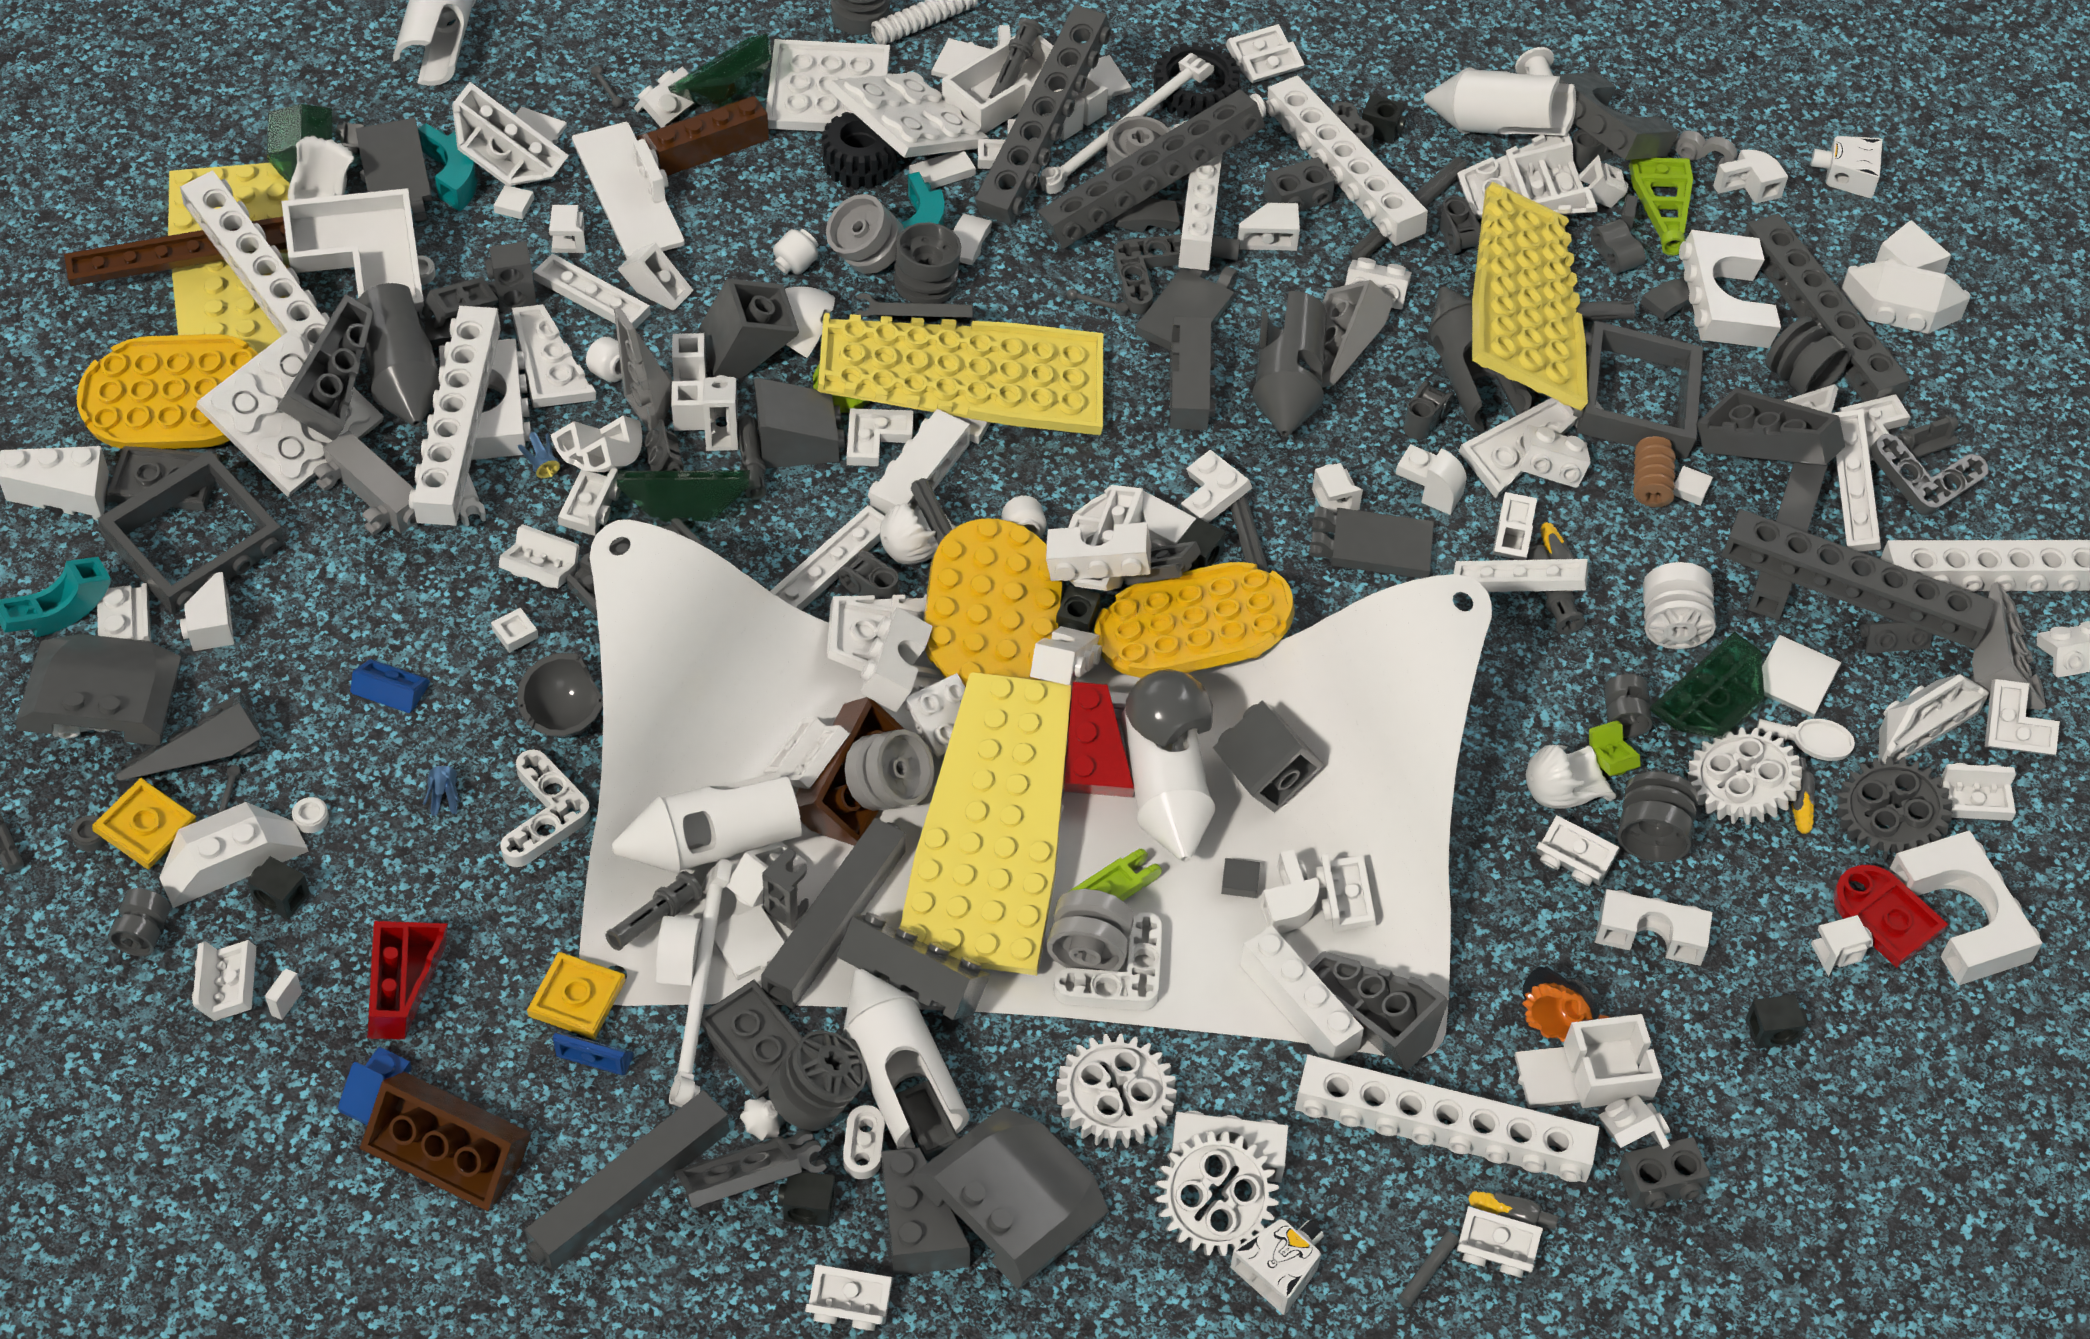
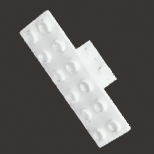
M628 122L572 136L575 149L626 259L636 250L652 243H656L662 251L685 245L683 235L665 199V187L669 186L666 172L664 169L659 170V162L655 150L649 149L645 139H636Z

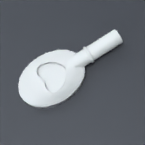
M1759 719L1757 724L1758 732L1766 734L1770 731L1772 736L1782 737L1784 740H1792L1804 753L1821 760H1843L1851 754L1855 746L1852 734L1845 727L1830 720L1808 719L1801 722L1797 727Z

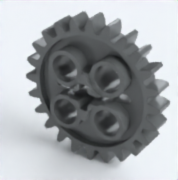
M1887 756L1885 765H1881L1874 758L1871 769L1862 763L1860 764L1859 774L1851 771L1849 773V782H1842L1841 793H1838L1837 804H1839L1837 805V816L1841 817L1840 828H1848L1847 839L1858 837V849L1869 845V855L1872 856L1877 850L1883 851V859L1887 860L1890 852L1897 854L1940 840L1941 835H1947L1953 814L1951 812L1953 800L1948 799L1949 788H1941L1942 777L1931 779L1932 768H1927L1922 772L1919 771V761H1916L1909 767L1906 766L1905 757L1900 759L1899 764H1894L1892 758ZM1904 787L1910 789V791H1902L1898 788ZM1866 797H1875L1877 800H1868ZM1917 815L1923 817L1924 819L1918 820L1912 818L1911 816ZM1879 825H1887V826H1889V827H1891V828H1889V829H1883V828H1880V827H1878V826H1879Z

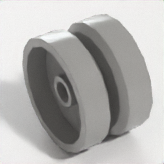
M1145 116L1126 117L1116 122L1108 134L1106 169L1168 133L1170 129L1162 122Z
M860 194L844 200L834 209L827 222L826 238L831 248L840 257L844 258L855 271L870 274L887 268L896 260V244L899 234L904 230V227L876 197Z
M893 730L882 734L863 736L852 744L846 756L844 768L846 784L852 797L862 807L869 810H886L918 804L926 798L932 787L934 778L933 757L923 739L910 730Z
M1079 889L1062 894L1056 903L1053 916L1054 924L1050 929L1047 941L1049 955L1054 961L1065 968L1119 970L1126 958L1127 940L1131 935L1134 922L1133 911L1116 896L1098 890Z

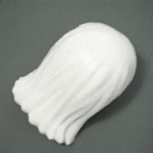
M307 136L297 142V166L289 185L288 200L345 195L347 170L354 160L353 153L349 151L348 147H344L342 143H335L332 139H318L315 136Z
M903 503L892 507L885 515L880 525V539L885 551L898 563L918 564L934 557L939 546L934 537L936 531H931L920 508L914 511L910 508L912 504ZM947 518L952 530L956 528V526L951 524V521Z
M1547 745L1535 753L1528 762L1526 784L1533 798L1545 807L1565 809L1582 805L1599 797L1609 802L1616 799V794L1603 776L1600 765L1597 763L1596 753L1591 746L1566 754L1564 752L1567 749L1566 746Z

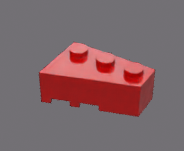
M1073 682L1064 792L1133 797L1134 786L1107 684Z
M374 921L367 1039L405 1040L446 947L447 923Z

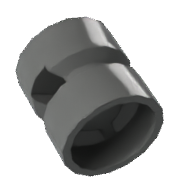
M1635 674L1617 675L1609 679L1604 686L1607 723L1619 721L1623 727V738L1637 737L1647 733L1652 727L1647 681Z
M142 888L129 889L125 893L119 907V915L121 917L114 919L109 931V942L118 950L130 955H151L159 940L160 929L164 927L171 911V904L166 898L154 891Z

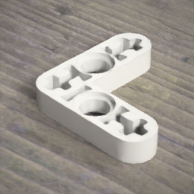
M534 749L524 751L518 756L516 760L519 779L546 808L502 839L501 852L503 860L512 867H522L529 864L585 826L591 817L587 798L544 753ZM529 764L533 767L538 766L541 777L538 778V773L533 768H526V766ZM556 783L563 787L557 794L551 795L544 792V788L549 784ZM570 808H573L574 810H579V809H580V813L576 814V813L573 812V811L568 813V809H570ZM544 824H550L556 828L552 834L547 836L539 835L536 832ZM514 846L519 849L523 847V851L519 853L517 850L511 851V848Z
M1142 912L1133 917L1134 922L1128 944L1127 972L1065 968L1059 971L1054 979L1053 991L1056 999L1062 1004L1138 1011L1152 1008L1157 1002L1159 992L1162 923L1159 917L1149 912ZM1142 926L1149 927L1148 943H1141ZM1139 955H1148L1153 959L1154 963L1149 967H1140L1134 962V959ZM1139 979H1146V997L1139 996ZM1067 982L1074 983L1073 991L1066 990ZM1086 982L1090 983L1089 993H1085ZM1101 983H1110L1115 987L1116 992L1110 996H1104L1097 992L1096 987Z

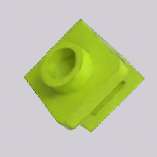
M1616 720L1589 730V745L1596 753L1597 763L1600 765V768L1609 776L1622 775L1629 770L1641 767L1640 754L1623 740V727L1619 721Z

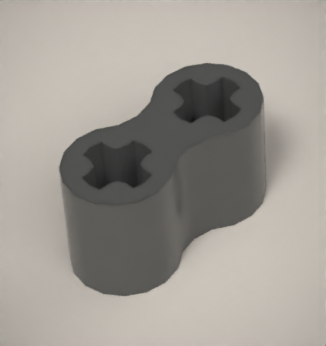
M1348 102L1334 104L1331 109L1333 113L1371 151L1374 134L1372 124L1359 117L1358 110L1353 104Z
M1620 219L1592 228L1590 233L1592 245L1604 257L1612 273L1617 274L1644 265L1646 259L1644 248L1631 235L1624 220Z

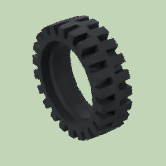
M1192 42V47H1188L1187 43H1183L1180 45V49L1173 46L1170 48V52L1165 51L1162 53V58H1158L1155 66L1154 93L1169 82V78L1180 71L1178 62L1190 53L1213 65V74L1224 82V86L1203 94L1189 93L1177 89L1159 104L1162 108L1167 107V112L1170 114L1177 111V117L1184 118L1186 114L1191 119L1239 90V66H1236L1234 58L1230 59L1228 52L1225 51L1221 54V48L1217 46L1211 50L1210 44L1204 43L1203 47H1199V42Z

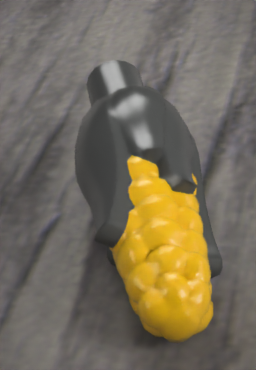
M1543 523L1540 528L1541 537L1543 538L1549 558L1576 559L1567 545V540H1563L1557 528L1552 523Z
M1799 757V765L1802 767L1801 790L1796 791L1797 800L1791 801L1790 810L1794 814L1797 830L1802 834H1807L1812 830L1814 823L1813 813L1814 805L1816 804L1815 780L1813 774L1807 771L1806 759Z
M1473 1191L1468 1199L1470 1205L1479 1210L1555 1230L1559 1216L1541 1211L1540 1205L1527 1198L1509 1196L1498 1191L1495 1194Z

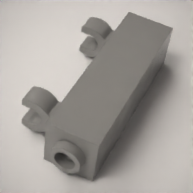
M349 430L323 447L327 463L320 464L313 470L314 474L320 478L316 481V484L326 491L332 488L337 480L340 479L371 508L367 509L362 514V517L368 521L364 526L372 535L379 533L386 523H389L400 534L418 524L414 509L409 508V494L411 489H415Z

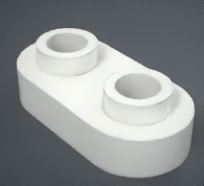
M869 1105L859 1106L851 1111L847 1119L843 1164L846 1172L856 1179H868L874 1176L881 1166L885 1120L880 1110L876 1107ZM863 1126H870L872 1130L869 1132H863L860 1130V1128ZM860 1159H865L868 1161V1164L860 1166L856 1162Z

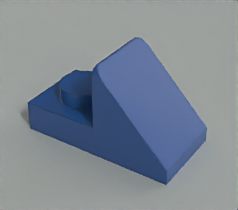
M378 1047L365 1066L354 1062L338 1105V1111L368 1125L382 1081L402 1072L409 1074L412 1070L410 1061Z

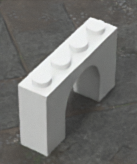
M1691 230L1686 241H1683L1680 245L1679 257L1683 261L1685 269L1684 280L1688 283L1690 292L1689 302L1693 305L1695 314L1694 324L1698 327L1700 340L1770 348L1781 329L1776 305L1736 299L1725 293L1714 279L1716 277L1753 281L1765 261L1760 239Z
M515 338L498 340L488 388L500 392L505 397L495 408L481 414L471 460L523 455L518 445H523L526 448V441H531L529 437L531 433L530 422H524V417H530L528 398H522V393H528L526 374H520V370H525L524 352L517 351ZM445 345L439 346L440 366H445L446 364L444 356Z
M1970 830L1896 854L1889 872L1895 875L1917 896L1939 889L1959 890L1976 899L1987 914L1989 925L1950 938L1941 955L1943 962L1958 986L2033 961L2042 945L2039 932L2034 926H2031L2022 912L2019 901L2011 895L2004 884L2001 873L1993 867L1986 856L1983 845L1976 841Z

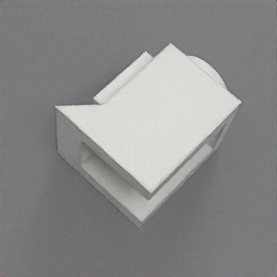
M1599 155L1578 176L1580 181L1590 184L1589 187L1595 202L1612 208L1628 191V183L1624 181L1622 170L1609 164L1601 163Z
M552 205L549 234L553 235L552 253H586L583 212H579L578 205Z
M1341 463L1328 464L1315 469L1312 490L1320 507L1329 509L1335 515L1337 508L1360 510L1363 489L1354 485L1347 469H1344Z
M1856 915L1819 925L1818 931L1822 938L1812 940L1811 943L1829 977L1834 966L1843 967L1861 962L1867 949L1873 946V937L1870 930L1863 926L1860 918Z

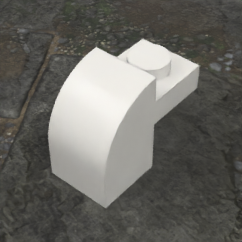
M1740 150L1737 161L1719 165L1713 187L1718 194L1745 188L1754 203L1757 204L1782 198L1788 175L1779 162L1769 154L1757 150Z
M1410 444L1396 468L1397 475L1425 486L1421 503L1451 515L1464 494L1467 479L1465 469L1455 456L1442 448L1435 455Z
M1505 492L1496 530L1493 555L1526 560L1537 498Z
M1294 849L1280 852L1277 869L1283 885L1263 890L1260 903L1267 927L1272 925L1279 934L1296 930L1305 925L1314 913L1319 894L1318 877L1307 880L1304 862L1297 860Z
M685 914L674 917L663 916L657 948L655 983L692 986L703 920L695 919V917Z

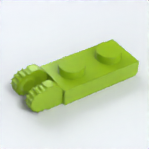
M1141 848L1123 859L1120 857L1071 890H1098L1114 895L1124 901L1141 890L1142 887H1146L1151 882H1154L1161 874L1162 868L1155 863L1136 874L1134 870L1143 865L1148 857V853Z

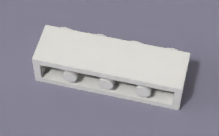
M936 409L929 419L923 420L916 436L905 443L900 456L888 464L885 474L880 481H875L872 484L868 493L870 506L884 516L892 507L903 503L912 504L910 508L914 511L918 510L920 507L911 491L912 483L925 478L934 491L970 445V424Z
M1272 925L1243 943L1240 966L1321 1058L1341 1062L1359 1050L1364 1030L1362 1025Z

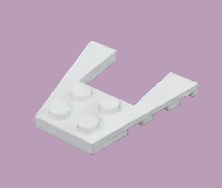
M927 594L923 598H906L905 595H893L891 599H875V595L833 596L830 604L827 658L862 672L868 660L872 659V657L868 656V652L875 639L879 638L875 632L884 616L890 618L898 607L923 621ZM913 665V667L919 670L912 692H917L943 680L945 676L938 669Z

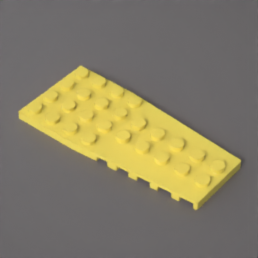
M292 161L169 171L168 236L202 230L184 206L180 186L212 170L220 180L225 179L233 191L234 199L237 202L242 201L251 221L283 216L281 201L288 200V189L294 174ZM287 249L279 250V252H280V253H288V250H287ZM225 260L171 269L178 335H229L247 342L249 347L258 354L281 337L278 330Z
M1491 182L1485 190L1472 298V361L1478 363L1483 368H1489L1504 375L1509 380L1526 385L1535 392L1554 398L1563 405L1571 406L1581 411L1588 403L1586 340L1582 314L1576 313V308L1580 304V297L1578 293L1573 292V287L1577 283V275L1570 270V266L1574 262V254L1568 252L1567 248L1572 242L1571 234L1565 232V226L1569 219L1504 186Z
M825 313L822 324L817 391L935 412L936 409H939L952 416L989 423L1101 435L1103 429V333L989 321H972L971 326L956 325V320L942 319L941 325L924 324V318L913 317L911 323L892 322V316H881L880 321L861 320V315L850 314L849 320L830 319V313Z
M974 672L969 674L915 852L900 927L918 934V941L927 945L930 942L941 944L950 949V956L959 960L962 957L973 959L982 964V969L1038 975L1056 876L1059 822L1061 821L1067 735L1070 723L1071 685Z

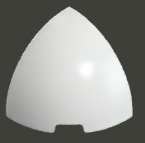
M812 287L786 288L785 291L799 329L798 335L786 345L808 358L822 335L823 316L825 313H830L833 310L835 297L825 291Z
M623 415L601 429L573 421L551 434V438L557 452L565 462L575 465L583 471L609 472L611 468L621 469L637 459L642 447V428L639 420Z

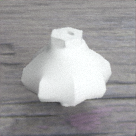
M764 1097L745 1101L744 1111L740 1114V1119L745 1124L746 1132L755 1135L760 1141L768 1137H778L780 1126L784 1122L782 1116L775 1110L771 1100H767Z

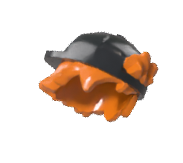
M1539 966L1531 971L1524 982L1522 994L1525 1001L1522 1004L1528 1009L1525 1012V1020L1528 1022V1026L1540 1030L1543 1037H1557L1561 1042H1564L1572 1022L1609 1018V1016L1600 1014L1596 996L1578 979L1564 978L1548 967Z

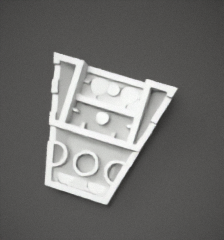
M1569 133L1565 136L1548 135L1545 137L1544 135H1539L1533 138L1532 143L1520 149L1515 146L1506 150V155L1496 160L1491 157L1457 173L1465 199L1468 201L1476 219H1482L1485 190L1491 182L1504 186L1562 215L1597 212V205L1590 187H1583L1582 182L1579 180V174L1573 161V144Z

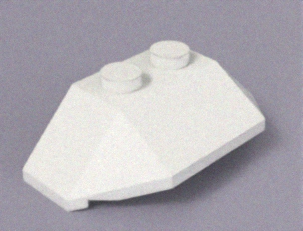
M471 82L468 83L452 104L458 150L506 186L552 179L569 156Z
M1889 261L1869 263L1860 267L1850 266L1841 288V293L1867 320L1927 334L1961 320L1970 299V293L1963 290L1947 274Z
M1118 485L1109 486L1104 490V494L1092 499L1073 514L1068 528L1081 527L1084 543L1088 545L1098 546L1108 542L1113 536L1114 524L1141 523L1143 488ZM1123 576L1069 581L1075 587L1109 591L1121 588L1124 579Z
M1958 674L1936 680L1925 688L1919 686L1904 701L1891 703L1883 713L1885 718L1879 729L1878 761L1881 765H1885L1887 756H1890L1893 763L1898 764L1902 757L1906 759L1980 713L1989 692L1982 686Z
M244 802L178 829L159 878L172 907L175 908L251 876L254 869L262 866L269 856L280 862H285L308 852V848L294 821Z

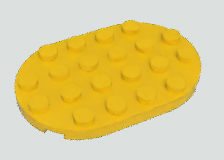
M222 334L138 337L112 346V352L98 362L94 360L80 380L77 390L79 414L88 430L103 443L123 449L124 446L159 449L211 447L222 445L230 440L196 407L197 401L257 356L258 353L249 347L247 342Z
M986 518L972 520L951 530L937 547L930 567L923 621L933 626L925 652L930 663L934 662L936 667L945 676L944 679L957 673L965 687L969 674L972 672L1042 680L1030 677L1035 643L1043 638L1051 639L1052 632L1058 629L1056 615L1061 603L1062 580L1051 581L1046 561L1047 545L1024 526L1001 519Z
M1229 562L1185 571L1178 578L1137 583L1115 595L1116 601L1108 609L1103 608L1099 613L1095 623V634L1099 635L1097 645L1102 646L1101 656L1104 661L1123 674L1142 678L1145 675L1163 669L1190 673L1261 656L1263 652L1274 646L1287 633L1294 619L1295 607L1290 586L1277 572L1272 570L1271 573L1258 569L1257 564Z

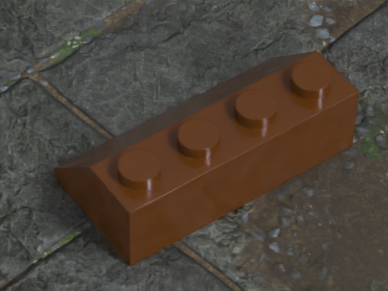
M754 95L636 136V139H645L649 149L655 150L658 157L659 170L664 169L666 175L669 176L769 140L768 114Z
M868 697L843 704L832 726L840 725L849 733V736L810 789L799 788L795 795L800 820L806 827L813 832L853 846L856 845L874 818H876L879 810L872 811L864 808L852 797L846 784L844 769L847 753L852 744L863 736L904 729L877 702Z
M402 1072L382 1081L360 1149L473 1205L490 1211L520 1168L532 1133L413 1075Z

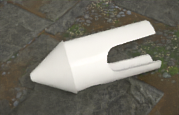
M409 0L393 54V61L395 62L400 59L404 48L411 45H424L425 51L418 84L435 86L449 81L454 75L471 8L476 0ZM455 20L452 25L447 26L448 22Z
M1468 67L1424 95V102L1462 134L1476 132L1565 136L1569 132L1575 117L1576 91L1574 84L1559 83L1560 76L1475 70L1472 67Z
M1124 709L1120 721L1138 808V824L1141 829L1181 862H1188L1193 856L1215 812V804L1210 797L1206 784V775L1196 728L1184 732L1175 743H1172V752L1162 750L1132 727Z
M775 772L725 785L707 786L663 798L658 796L616 838L611 847L614 855L679 874L680 870L719 861L720 859H726L748 850L799 837L802 835L798 804L788 776L781 777L780 772Z
M858 969L853 974L843 1037L849 1040L860 1052L866 1064L867 1084L897 1149L916 1148L910 1136V1127L894 1092L899 1082L912 1076H921L929 1080L955 1133L958 1134L968 1123L969 1113L921 1015L918 1000L866 970Z

